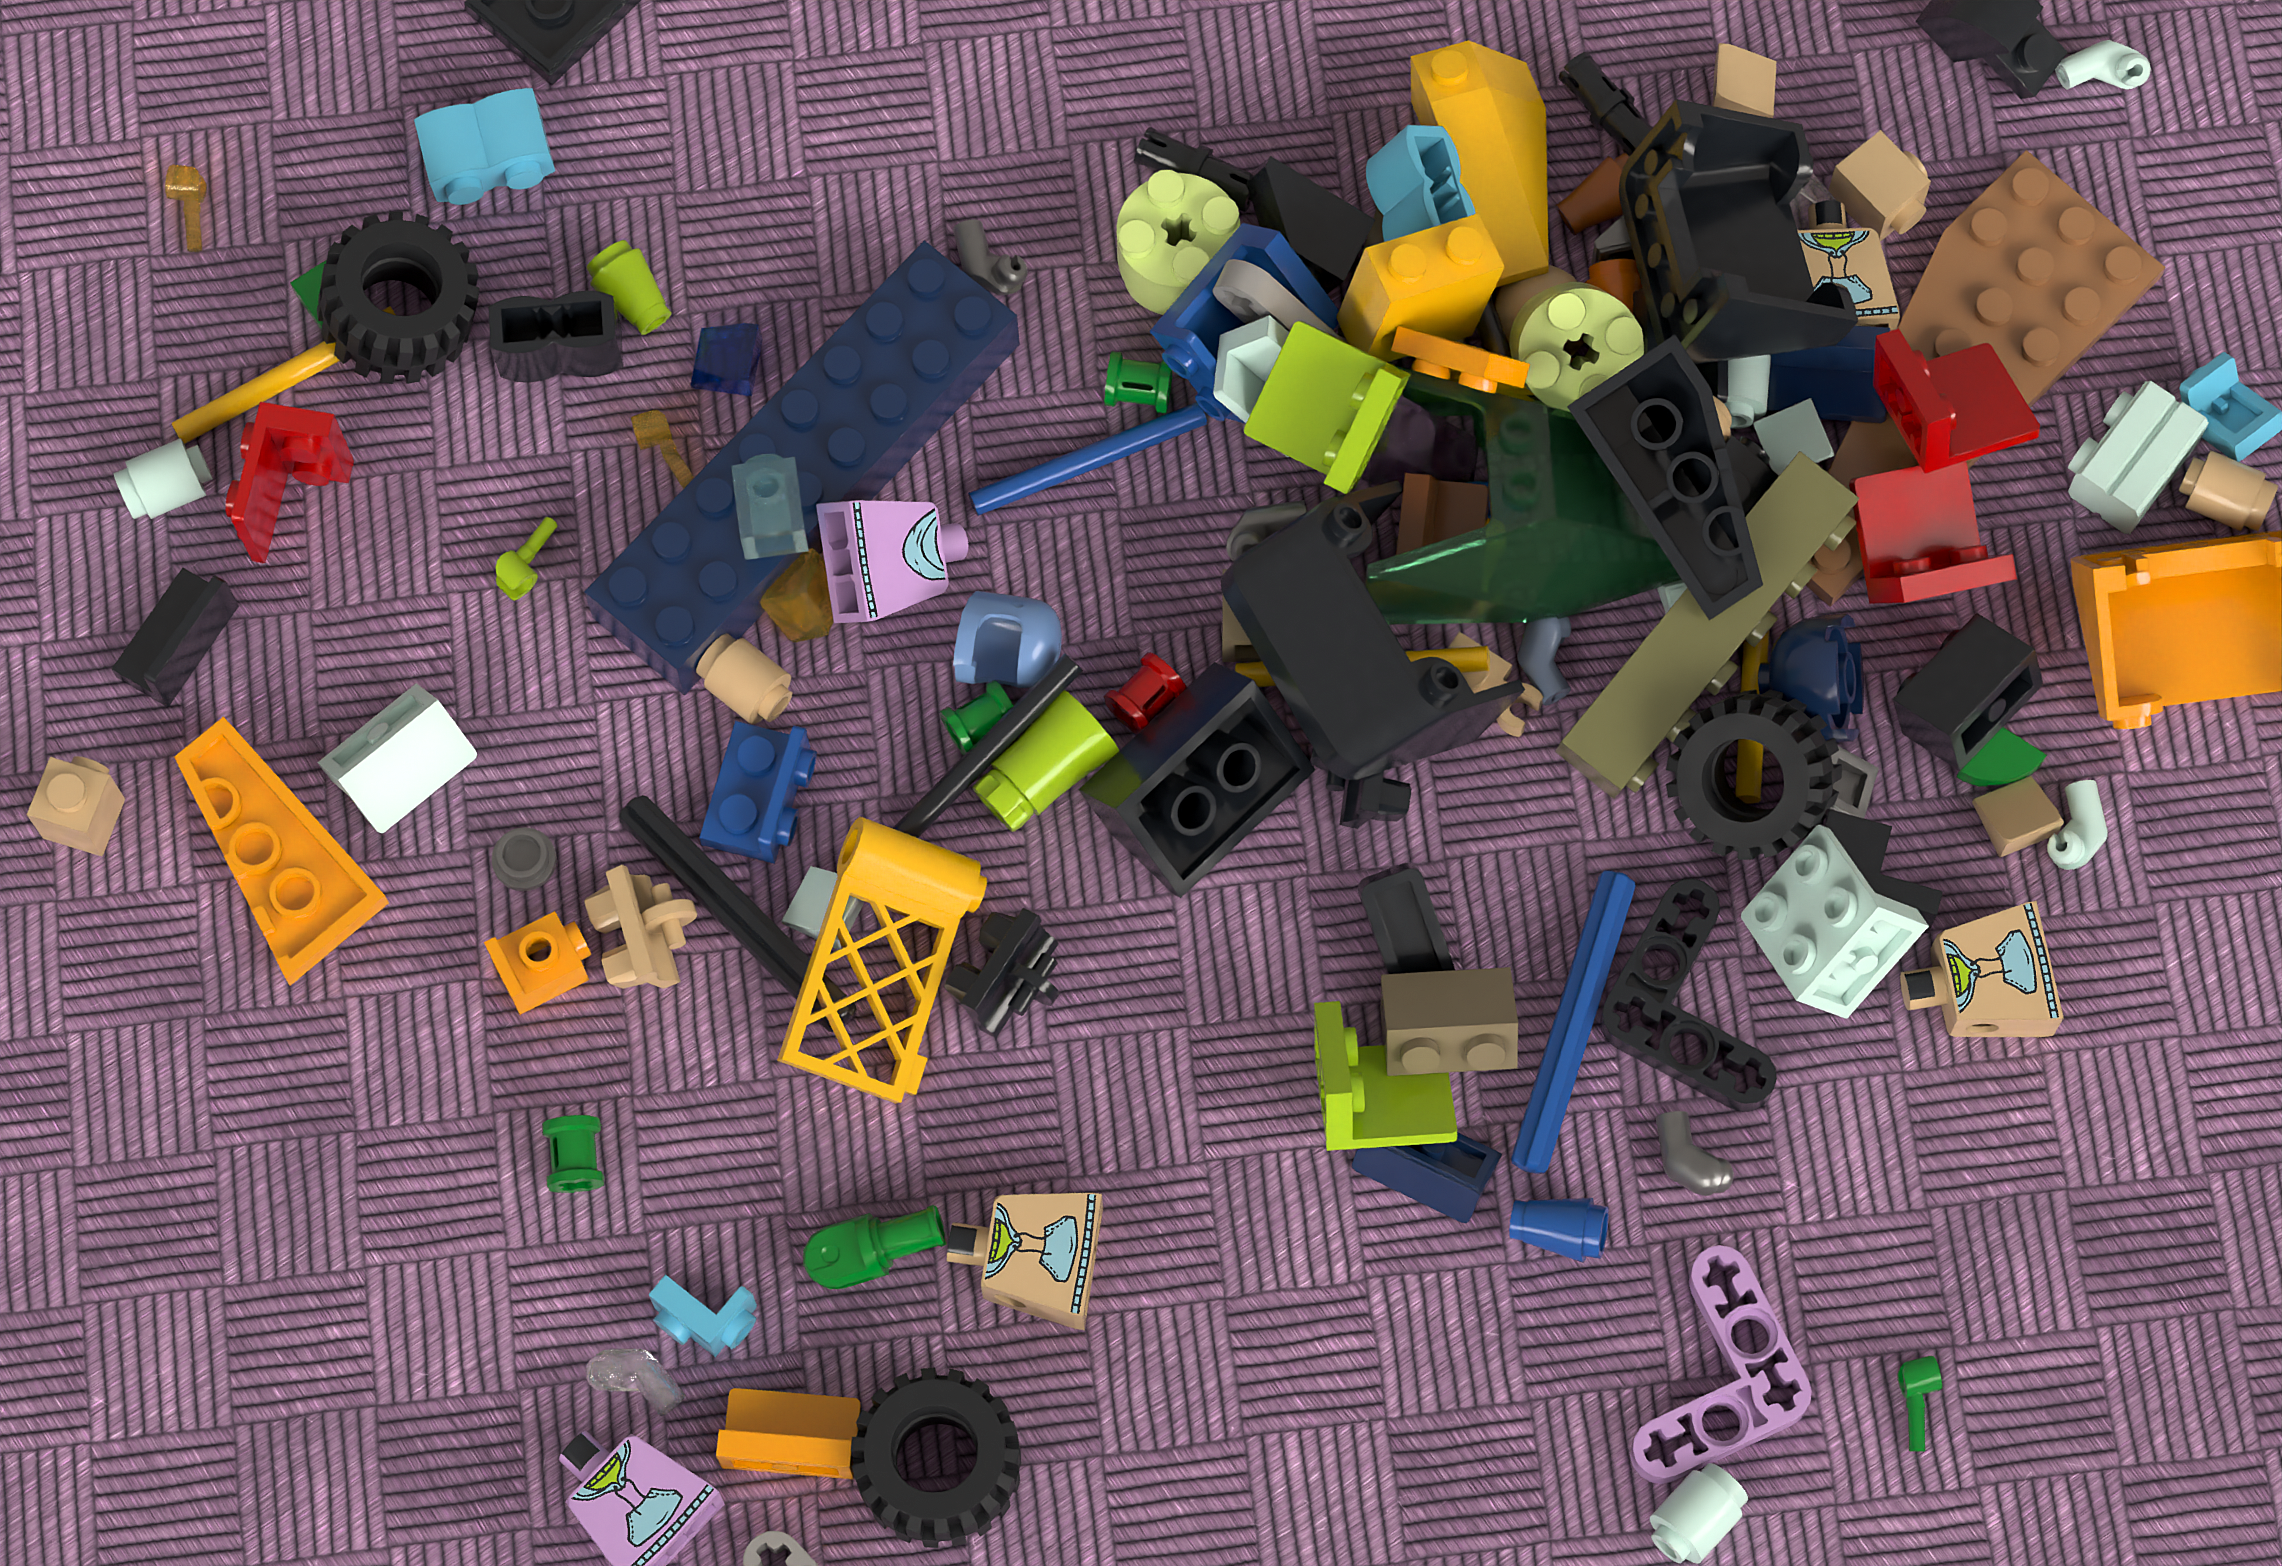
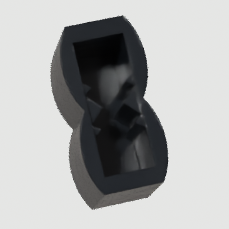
M576 291L562 295L551 302L534 296H516L500 300L488 307L490 347L500 377L523 383L538 382L554 377L561 372L577 377H598L613 373L624 366L621 323L614 297L598 291Z

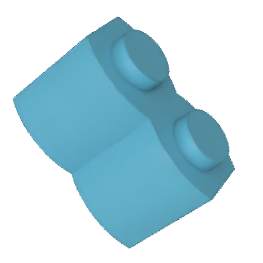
M533 88L497 93L483 98L474 104H459L439 108L414 119L429 183L437 202H449L455 205L469 204L479 200L484 192L496 186L527 189L539 184L543 177L555 172L540 108Z
M1407 125L1367 161L1366 179L1368 188L1376 206L1384 215L1382 222L1384 242L1476 214L1469 194L1459 182L1461 167L1456 147L1443 126Z

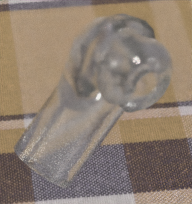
M612 1348L602 1350L590 1359L586 1366V1379L595 1390L609 1392L640 1391L660 1416L672 1411L686 1396L653 1354L644 1349Z

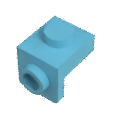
M2226 352L2221 353L2205 366L2196 369L2179 387L2182 402L2205 416L2207 422H2209L2202 438L2233 460L2242 461L2282 430V411L2239 382L2235 359Z
M666 1274L649 1293L655 1310L659 1312L653 1321L665 1333L681 1345H684L689 1338H692L714 1357L719 1354L725 1345L731 1349L738 1346L751 1331L757 1319L752 1315L757 1307L754 1296L743 1286L737 1289L717 1315Z

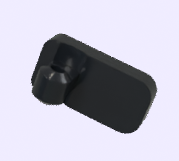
M1403 863L1365 877L1360 881L1358 894L1387 974L1455 970L1424 878L1414 864Z

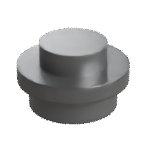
M516 828L507 832L497 841L492 852V867L501 883L513 890L530 891L541 887L551 878L556 868L557 857L552 842L544 833L533 828Z

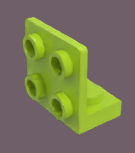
M1297 321L1293 324L1244 427V433L1246 436L1327 475L1324 484L1344 494H1348L1357 487L1411 374L1304 321Z
M1340 1001L1314 1003L1315 1066L1327 1151L1449 1143L1457 1140V1123L1449 1072L1387 1076L1384 1045L1358 1047L1356 1028L1343 1026Z

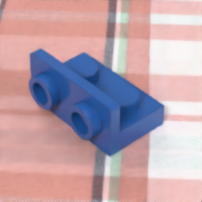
M735 721L699 839L702 846L775 864L780 845L790 846L795 836L799 809L792 808L798 786L807 788L815 769L817 751L810 749L806 728L793 725L791 733L786 734Z

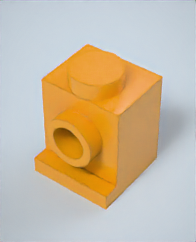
M555 911L498 940L496 937H493L484 942L492 962L520 1015L589 980L581 960L592 954L576 922L573 921L563 926ZM547 946L551 947V953L547 959L537 962L529 958V955Z

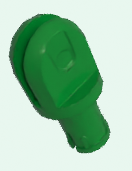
M934 1205L885 1222H881L878 1217L874 1218L871 1213H867L825 1226L812 1234L803 1250V1266L809 1277L825 1288H848L889 1275V1268L893 1267L894 1259L936 1246L942 1247L947 1245L946 1230L940 1212Z

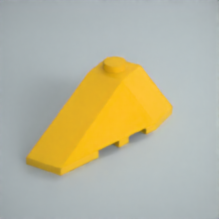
M1470 40L1411 56V103L1420 125L1443 126L1450 135L1460 160L1461 174L1459 182L1469 194L1476 214L1480 213L1505 266L1495 288L1549 273L1546 107L1527 63Z

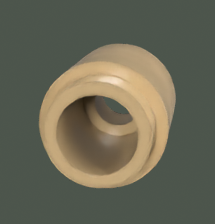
M2210 450L2205 461L2193 457L2178 492L2189 496L2185 506L2186 509L2239 531L2242 530L2243 526L2259 531L2279 485L2265 480V472Z
M729 634L720 636L705 651L696 668V673L705 679L704 687L751 725L757 724L763 719L768 722L775 720L784 711L792 698V692L788 689L791 675L744 638L736 640Z

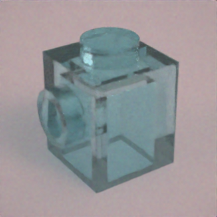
M762 454L749 458L745 464L732 465L739 532L745 560L809 551L795 457L782 458L775 454Z

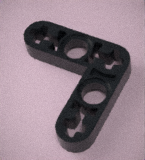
M1694 878L1682 879L1672 884L1665 892L1607 997L1600 1018L1601 1032L1605 1039L1615 1048L1713 1100L1740 1112L1754 1111L1764 1106L1774 1090L1777 1076L1776 1068L1771 1059L1759 1049L1673 1005L1709 939L1720 911L1719 898L1711 886L1704 881ZM1690 898L1697 899L1701 902L1699 913L1706 918L1693 917L1681 941L1676 936L1671 935L1680 914V908L1674 902L1685 905ZM1661 927L1665 932H1658L1657 929ZM1684 942L1692 943L1694 945L1692 946V948H1688L1684 944ZM1654 949L1669 951L1676 958L1679 970L1673 977L1667 980L1653 979L1646 974L1642 967L1644 955ZM1631 1005L1636 1006L1642 1010L1640 1021L1656 1031L1660 1019L1670 1022L1663 1031L1658 1050L1648 1046L1653 1036L1651 1031L1637 1025L1632 1027L1629 1033L1618 1028L1621 1017L1614 1013V1011L1618 1010L1626 1013ZM1685 1033L1696 1035L1703 1041L1706 1047V1057L1695 1065L1679 1063L1670 1052L1669 1044L1674 1037ZM1718 1049L1728 1053L1722 1066L1736 1073H1742L1746 1066L1753 1067L1758 1071L1755 1081L1763 1088L1759 1089L1751 1086L1745 1094L1740 1093L1734 1089L1736 1084L1734 1075L1719 1068L1715 1080L1705 1076L1713 1067Z

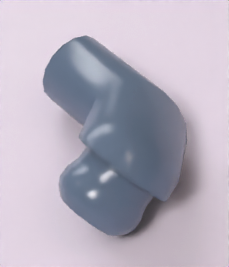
M1541 610L1527 621L1517 655L1518 662L1530 683L1542 694V703L1545 706L1559 701L1571 691L1569 684L1554 661L1559 644L1564 642L1565 637L1571 635L1570 620L1565 613L1559 610Z

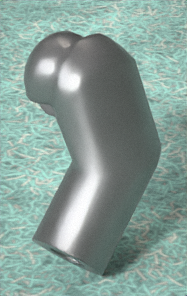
M1673 1111L1656 1116L1663 1168L1667 1176L1699 1195L1709 1196L1728 1190L1734 1178L1731 1164L1726 1159L1716 1158V1156L1693 1145L1688 1113L1685 1111Z

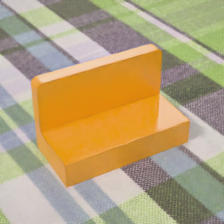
M733 1388L730 1390L728 1397L725 1430L719 1429L716 1457L723 1469L854 1479L851 1442L852 1437H856L858 1433L856 1421L861 1413L860 1401L857 1398Z

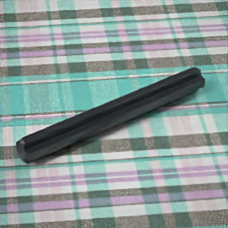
M644 795L631 799L618 816L620 823L797 1000L810 958L654 802ZM824 973L822 980L832 1002L834 1003L847 997ZM817 996L811 1014L822 1009ZM854 1002L837 1010L844 1027L857 1012ZM826 1016L817 1020L828 1032L833 1033Z

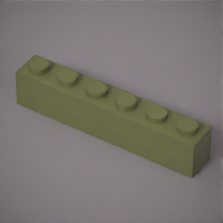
M1799 451L1745 517L1763 586L1710 621L1687 588L1564 737L1555 752L1611 798L1615 799L1625 786L1636 793L1659 765L1650 756L1665 737L1673 743L1678 733L1691 725L1688 721L1697 713L1690 706L1704 689L1716 696L1739 666L1729 659L1745 640L1755 648L1778 620V617L1769 610L1783 592L1794 600L1818 571L1809 563L1814 554L1823 544L1834 551L1854 527L1857 521L1850 517L1848 513L1860 498Z

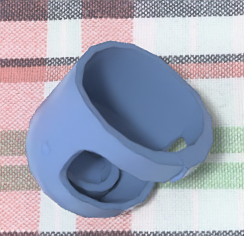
M975 591L968 599L962 612L957 632L953 662L956 682L975 684L996 680L999 684L1018 688H1031L1059 660L1062 632L1061 623L1056 611L1049 604L1034 598Z

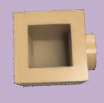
M1880 130L1835 166L1828 193L1835 201L1845 205V211L1862 228L1876 230L1881 242L1894 230L1900 235L1904 234L1922 218L1926 212L1924 202L1931 181L1928 179L1927 171L1921 161L1909 151L1902 152Z
M74 756L71 763L53 757L49 758L27 812L28 818L43 839L103 856L125 801L123 794L109 775L110 770L106 766L80 756Z

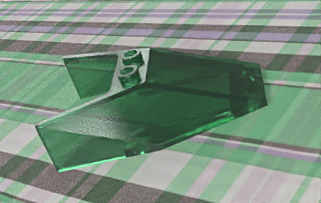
M1391 364L1411 374L1391 417L1472 416L1474 439L1478 446L1486 452L1491 520L1482 528L1367 565L1365 587L1388 625L1534 622L1536 620L1556 617L1561 619L1682 580L1570 411L1548 406L1537 398L1496 389L1495 394L1458 384V379L1449 378L1447 380L1412 370V368Z

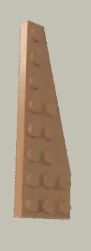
M2026 150L1944 230L1897 329H1900L1912 351L1920 350L1926 361L1982 343L1991 344L2026 403L2031 408L2162 277L2166 267ZM1888 412L1887 419L1883 423L1852 421L1827 473L1850 490L1849 482L1852 478L1919 465ZM1979 456V457H1976V458L1967 460L1966 462H1967L1968 470H1969L1982 456ZM1852 508L1848 515L1855 520L1854 511ZM1856 524L1834 551L1823 544L1809 561L1818 571L1806 586L1830 607L1864 574Z

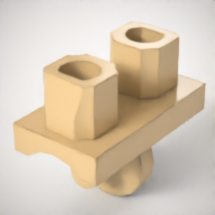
M624 865L606 871L609 885L587 897L584 902L589 920L595 930L606 934L622 927L626 944L602 954L601 961L607 981L611 985L622 989L644 983L665 989L681 982L671 949H677L686 944L682 927L691 923L697 917L694 902L689 899L673 900L668 883L658 884L653 887L649 876L645 874L631 875L628 868Z

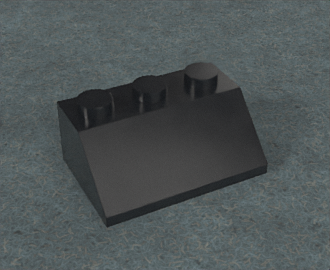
M1214 662L1078 790L1110 834L1175 896L1182 898L1316 769L1254 680Z

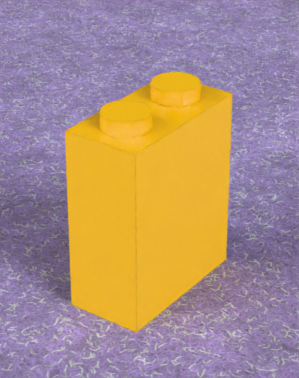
M1480 213L1365 248L1336 317L1348 344L1385 362H1390L1408 356L1391 350L1398 326L1453 341L1472 336L1505 267Z

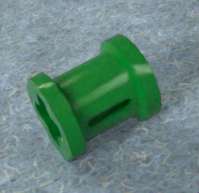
M1111 351L1105 386V406L1115 407L1117 402L1121 401L1155 406L1157 412L1167 413L1173 370L1168 367L1164 360L1161 363L1124 359L1122 352Z
M993 680L986 684L985 693L955 710L946 707L939 711L951 739L962 756H964L1013 704L1001 685L996 680Z
M569 1115L552 1118L542 1123V1135L549 1138L552 1174L546 1177L549 1191L574 1193L591 1191L604 1186V1175L602 1171L597 1169L595 1134L601 1130V1122L598 1117Z

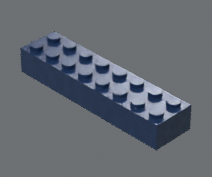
M924 240L584 591L592 618L685 696L702 678L696 673V668L710 645L724 634H729L736 640L739 639L823 551L816 504L854 500L871 501L1020 345L1017 314Z

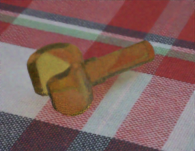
M175 164L170 165L165 182L166 197L168 199L184 201L183 212L187 251H202L199 213L201 212L200 203H203L206 197L207 184L196 168Z
M650 410L632 416L631 422L640 451L659 445L663 458L684 489L694 476L677 451V446L672 439L665 415L658 410Z

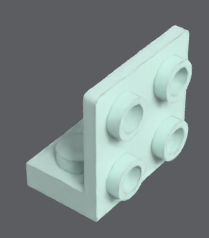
M1817 825L1741 913V919L1795 1000L1846 1019L1929 927L1917 909L1876 894L1831 829L1822 825Z

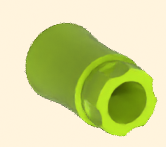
M1064 690L1022 735L991 764L993 769L982 776L972 788L989 811L1011 832H1015L1034 813L1040 815L1059 796L1089 773L1108 762L1120 750L1092 714L1069 692Z

